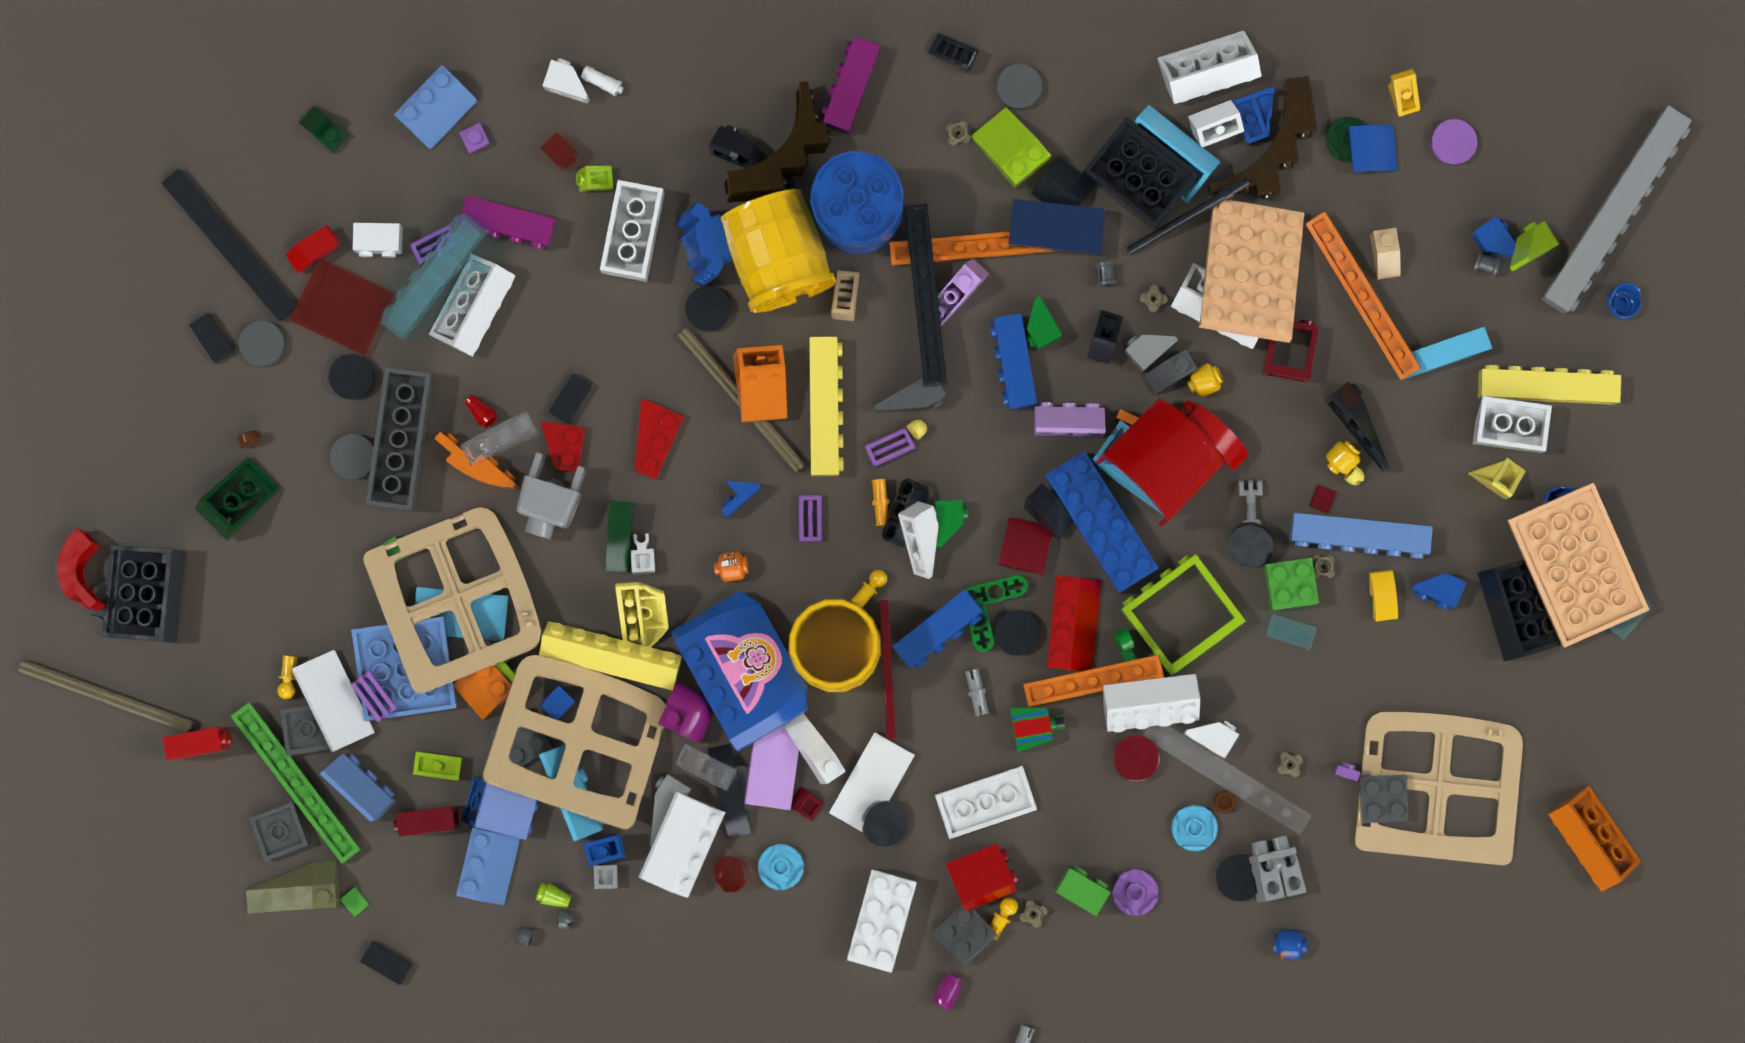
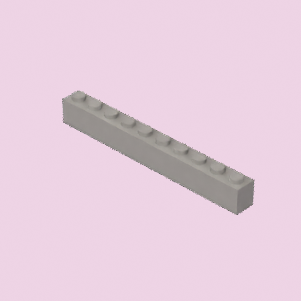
M1669 105L1662 111L1541 298L1542 301L1562 314H1566L1569 310L1572 312L1575 310L1580 302L1577 299L1581 291L1585 293L1592 283L1590 277L1594 272L1598 273L1605 263L1602 260L1606 253L1610 254L1617 245V242L1614 240L1618 234L1623 235L1628 228L1629 223L1627 220L1630 215L1635 216L1641 208L1642 204L1639 201L1643 195L1647 197L1654 187L1651 184L1655 177L1659 178L1667 167L1663 164L1667 158L1672 159L1679 147L1676 144L1679 139L1684 140L1690 132L1691 128L1688 126L1692 121L1691 119Z

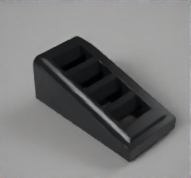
M938 33L928 54L969 74L979 54V50ZM941 41H943L945 45L941 53H939L937 49ZM949 45H952L954 47L948 57L945 53ZM957 49L962 50L958 59H953ZM965 53L970 54L966 63H962L961 61Z

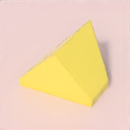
M1506 458L1504 461L1468 472V474L1506 500L1513 495L1526 471L1509 458Z

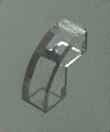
M687 744L684 745L675 764L726 791L737 771L735 768Z

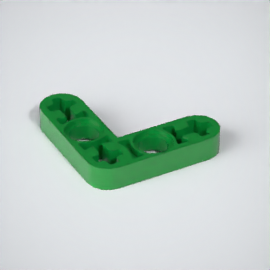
M1012 576L966 588L969 591L973 590L974 594L982 593L980 588L985 587V596L988 601L984 602L983 597L976 599L985 611L982 613L985 618L984 623L981 626H971L970 623L968 624L972 642L977 651L987 652L994 644L985 605L1024 595L1027 591L1028 583L1021 576ZM1014 580L1024 584V587L1020 589L1021 592L1017 593L1015 589L1008 590L1010 595L1005 596V588L1002 582H1007V586L1013 585ZM992 585L999 586L1002 590L1000 597H990L988 594L989 587ZM988 628V632L983 631L985 639H990L987 648L977 645L980 635L979 633L974 635L973 630Z
M1124 628L1114 632L1113 637L1123 662L1136 660L1132 650L1134 644L1128 629Z

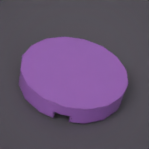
M1459 119L1447 120L1441 123L1432 134L1431 149L1435 157L1442 163L1460 165L1468 161L1475 153L1477 135L1474 129L1465 121Z
M1132 869L1125 871L1117 877L1113 884L1112 896L1114 903L1121 911L1128 915L1146 914L1153 909L1158 900L1157 883L1150 874L1143 870Z

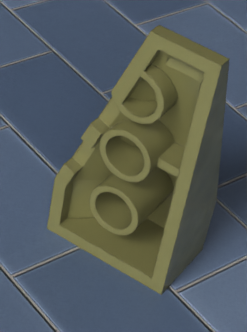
M337 860L315 861L246 890L248 914L341 906Z

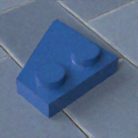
M1274 87L1232 101L1241 116L1244 128L1242 134L1246 145L1269 137Z

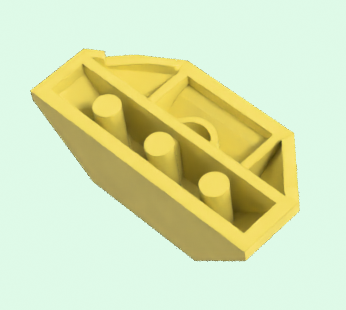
M640 582L615 584L622 639L652 648L669 629L664 591Z

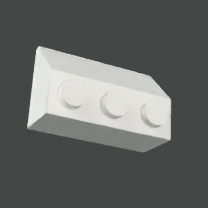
M1482 396L1475 421L1472 444L1540 454L1546 452L1552 406Z

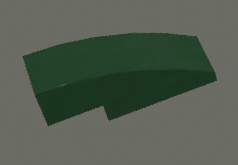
M612 500L609 502L606 571L629 573L633 531V502Z

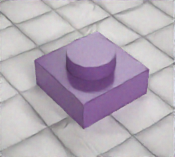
M480 123L459 132L469 154L490 145Z
M1342 762L1341 766L1335 765L1333 774L1358 781L1360 772L1355 771L1356 766Z

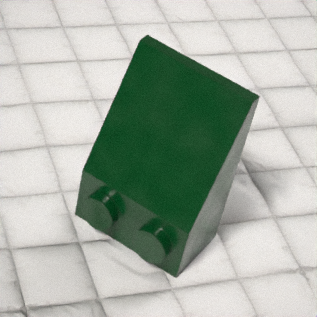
M247 457L199 499L195 510L228 541L281 489Z

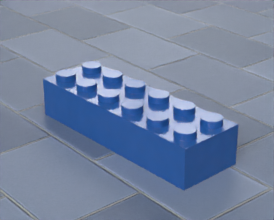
M1085 451L1045 475V480L1054 494L1060 499L1074 526L1117 594L1159 569Z

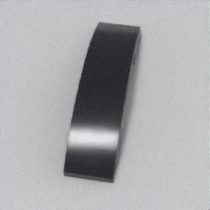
M730 744L707 749L721 811L725 812L723 819L728 838L751 834Z

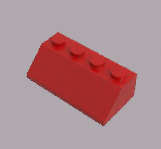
M1055 576L1046 668L1080 672L1093 669L1101 581L1071 576Z

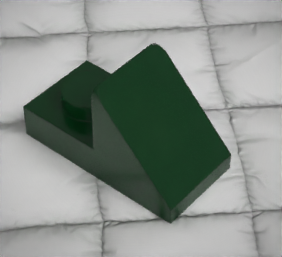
M315 106L299 122L300 125L332 153L348 137L346 133Z

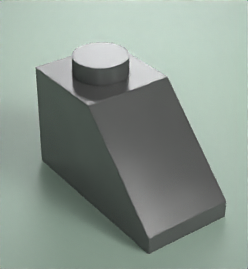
M1185 349L1144 374L1154 393L1158 394L1197 370V367Z

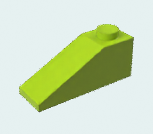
M1545 221L1538 225L1535 222L1523 228L1525 233L1517 237L1510 265L1512 272L1559 245Z

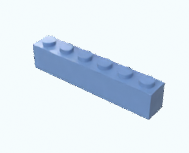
M1293 513L1291 516L1289 542H1295V547L1308 548L1309 544H1316L1318 549L1331 550L1332 546L1341 547V551L1355 552V548L1364 549L1365 554H1378V551H1387V556L1401 557V553L1410 554V558L1424 559V555H1429L1431 552L1433 527Z

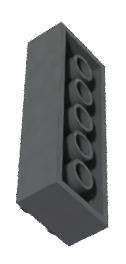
M385 367L366 505L415 512L434 383L433 374Z

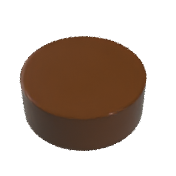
M256 430L246 432L237 439L240 448L251 447L262 440L259 431Z
M1220 791L1213 798V806L1219 813L1229 814L1236 808V797L1229 791Z

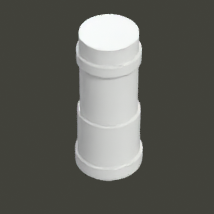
M586 66L581 75V78L600 87L613 96L623 92L622 81L605 75L592 67Z

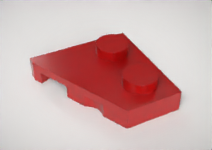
M541 421V427L555 470L576 473L577 467L580 466L586 428Z

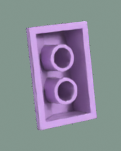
M1043 402L1034 408V436L1103 437L1105 435V408H1099V404L1088 403L1085 407H1076V403H1063L1062 407H1053V403Z

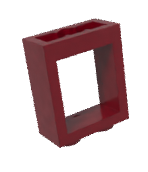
M1300 320V323L1293 322V329L1311 332L1305 369L1273 365L1272 359L1276 340L1268 339L1262 375L1305 383L1310 381L1319 326H1315L1313 321Z
M458 806L397 813L396 818L393 819L394 831L398 832L399 837L460 829Z

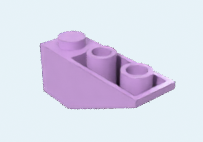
M974 259L964 264L937 295L941 326L989 275Z

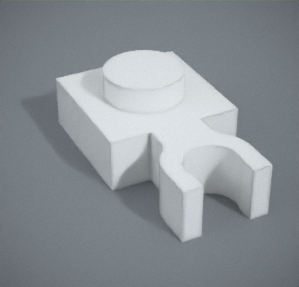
M633 534L637 550H630L632 575L655 573L654 549H647L649 534H645L646 540L643 543L637 541V534Z

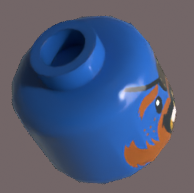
M1281 929L1278 934L1274 935V953H1277L1280 959L1299 960L1302 957V952L1307 953V938H1303L1300 930Z

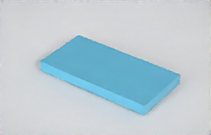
M417 587L415 605L442 594L444 590ZM488 594L471 603V609L483 640L499 642L505 640L509 596ZM446 611L431 617L444 616L447 636L464 638L455 614L452 611Z

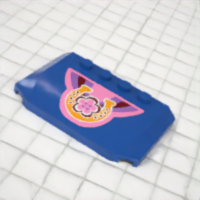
M738 591L671 631L677 647L728 739L738 752L808 711V691L804 678L796 671L789 652L764 607L743 592Z

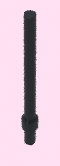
M1245 177L1232 186H1225L1221 189L1220 193L1126 247L1130 255L1136 253L1224 200L1229 201L1234 198L1236 193L1250 186V183Z

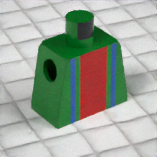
M1010 708L1017 752L1052 741V731L1065 728L1063 715L1049 717L1048 708Z

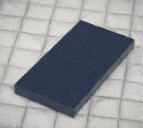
M1013 199L1008 246L1100 255L1105 209Z

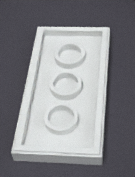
M335 650L292 669L331 752H335L375 733L370 722L364 721L363 707L351 686Z
M874 732L829 813L862 832L861 821L867 807L877 801L890 800L915 755Z
M1023 766L935 795L949 839L1037 810Z

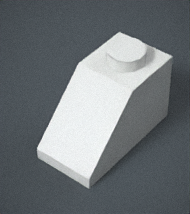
M563 59L551 60L543 83L544 89L588 104V95L574 68L570 66L571 63Z
M1226 721L1223 724L1217 722L1187 729L1183 733L1222 758L1227 756L1239 736L1235 732L1236 727Z

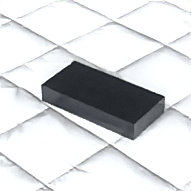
M206 313L189 325L215 364L234 352V349L210 313Z
M572 373L550 408L549 413L569 425L593 386Z
M374 941L371 942L360 961L398 985L402 984L413 965Z

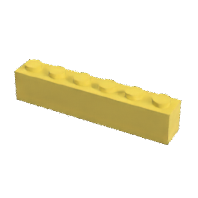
M810 337L812 477L839 476V471H844L843 457H839V448H843V434H839V425H843V411H838V402H843V388H838V379H843L842 365H838V356H842V343H838L837 337Z
M1485 365V369L1479 371L1478 399H1481L1482 396L1522 401L1616 405L1620 403L1621 375H1614L1615 371L1602 370L1600 374H1591L1589 369H1578L1577 373H1568L1566 368H1555L1554 372H1546L1544 367H1532L1531 371H1524L1521 366H1509L1508 370L1499 369L1498 365Z
M548 621L543 632L539 656L668 690H673L682 660V655L654 649L649 646Z

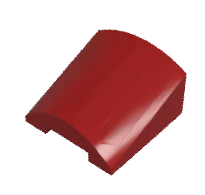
M1160 398L1096 461L1099 465L1105 459L1109 460L1150 498L1164 515V518L1159 522L1160 527L1169 522L1225 464L1221 455L1205 434L1183 413Z

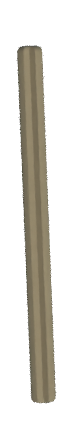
M688 328L682 330L679 333V338L739 406L736 383ZM767 420L753 422L795 472L800 471L804 467V462Z
M22 660L19 665L18 671L178 730L184 732L192 730L193 721L26 660Z

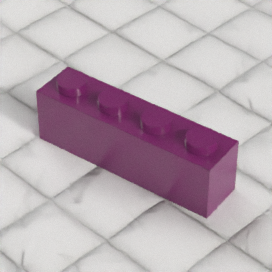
M854 36L852 42L848 41L844 54L847 55L845 63L840 62L836 73L839 76L837 85L832 84L828 97H831L829 106L825 105L820 118L824 119L823 122H826V127L848 135L850 134L878 58L880 45Z
M467 195L459 219V223L464 226V230L477 233V230L486 231L487 236L498 239L500 235L508 237V241L516 244H521L522 241L531 243L530 247L543 250L544 247L550 248L557 223L555 218Z

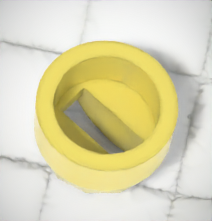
M916 419L907 425V429L915 439L919 440L927 432V425L922 420Z
M1356 466L1349 474L1345 475L1344 480L1353 486L1361 484L1360 481H1364L1365 475Z

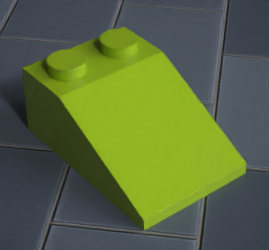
M1006 107L971 136L1014 188H1017L1047 163L1051 157L1039 140Z

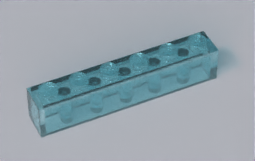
M468 213L458 214L450 224L452 228L449 232H444L436 242L438 244L436 249L427 253L423 259V266L420 270L416 269L409 277L411 282L406 288L402 287L395 296L397 298L392 306H387L383 311V318L380 323L400 339H407L489 232L487 228Z

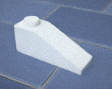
M918 501L900 512L898 516L914 574L930 579L933 575L939 526L934 507Z
M804 714L784 725L820 784H828L846 772L833 750Z

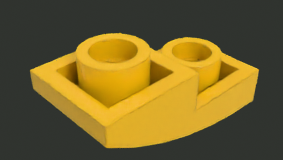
M1393 571L1369 572L1370 595L1373 597V619L1376 622L1398 619L1397 593Z

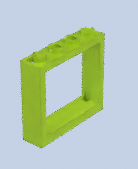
M1189 554L1178 561L1180 565L1174 571L1171 568L1167 569L1159 575L1161 578L1159 582L1154 585L1151 581L1140 589L1143 592L1140 596L1135 598L1132 595L1122 603L1124 608L1121 609V612L1152 654L1160 655L1162 667L1170 677L1246 622L1196 554L1193 557ZM1194 565L1232 615L1233 619L1171 664L1131 610Z

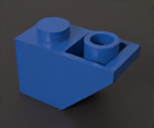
M1496 216L1470 234L1483 254L1512 259L1517 239H1512L1508 233L1509 227L1503 219L1499 220Z
M1444 573L1414 584L1410 590L1415 592V597L1427 601L1428 598L1436 601L1435 605L1448 611L1449 608H1456L1467 582Z

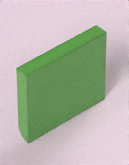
M356 886L340 899L354 917L370 905Z

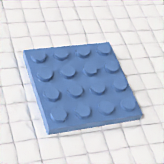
M444 616L428 618L418 622L415 625V630L431 663L434 666H441L451 662ZM388 624L351 630L358 679L368 671H371L397 706V709L384 718L457 708L454 682L422 694L416 693L413 690ZM367 678L365 681L385 708L389 709L390 707L369 678ZM360 683L359 687L381 715L382 711ZM362 701L364 721L376 720Z

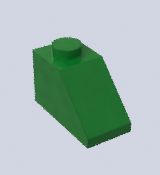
M1040 295L1035 298L1026 330L1028 335L1025 336L1031 348L1035 347L1037 351L1062 337V333Z
M963 500L935 501L936 518L939 526L936 549L942 548L961 528L963 519H968V507L963 506Z

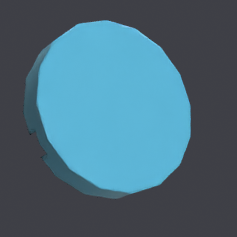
M1191 805L1182 808L1176 813L1172 820L1171 830L1173 838L1179 846L1190 851H1200L1209 847L1215 840L1218 825L1211 811L1203 806Z
M776 844L768 847L758 861V872L761 880L768 887L775 890H786L793 887L800 881L804 871V862L801 854L787 844Z

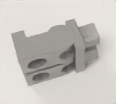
M1287 836L1272 839L1274 852H1269L1266 840L1252 843L1253 856L1249 857V861L1252 864V872L1258 892L1256 894L1257 903L1306 893L1300 865L1296 856V848H1290Z

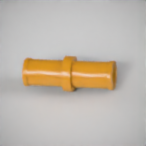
M886 479L871 480L874 497L872 505L875 508L876 526L885 525L889 514L888 504H890V499H887Z

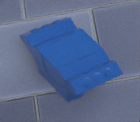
M696 202L681 214L676 225L684 229L679 240L683 242L688 258L687 267L696 271L691 281L703 287L718 276L724 263L731 262L732 257L727 245V238L720 214L710 216L709 209Z

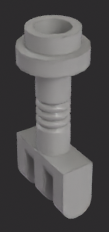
M1248 480V489L1245 490L1244 481H1238L1239 497H1246L1247 520H1244L1243 523L1255 522L1261 525V520L1256 519L1255 497H1262L1263 495L1262 480H1257V489H1253V480Z

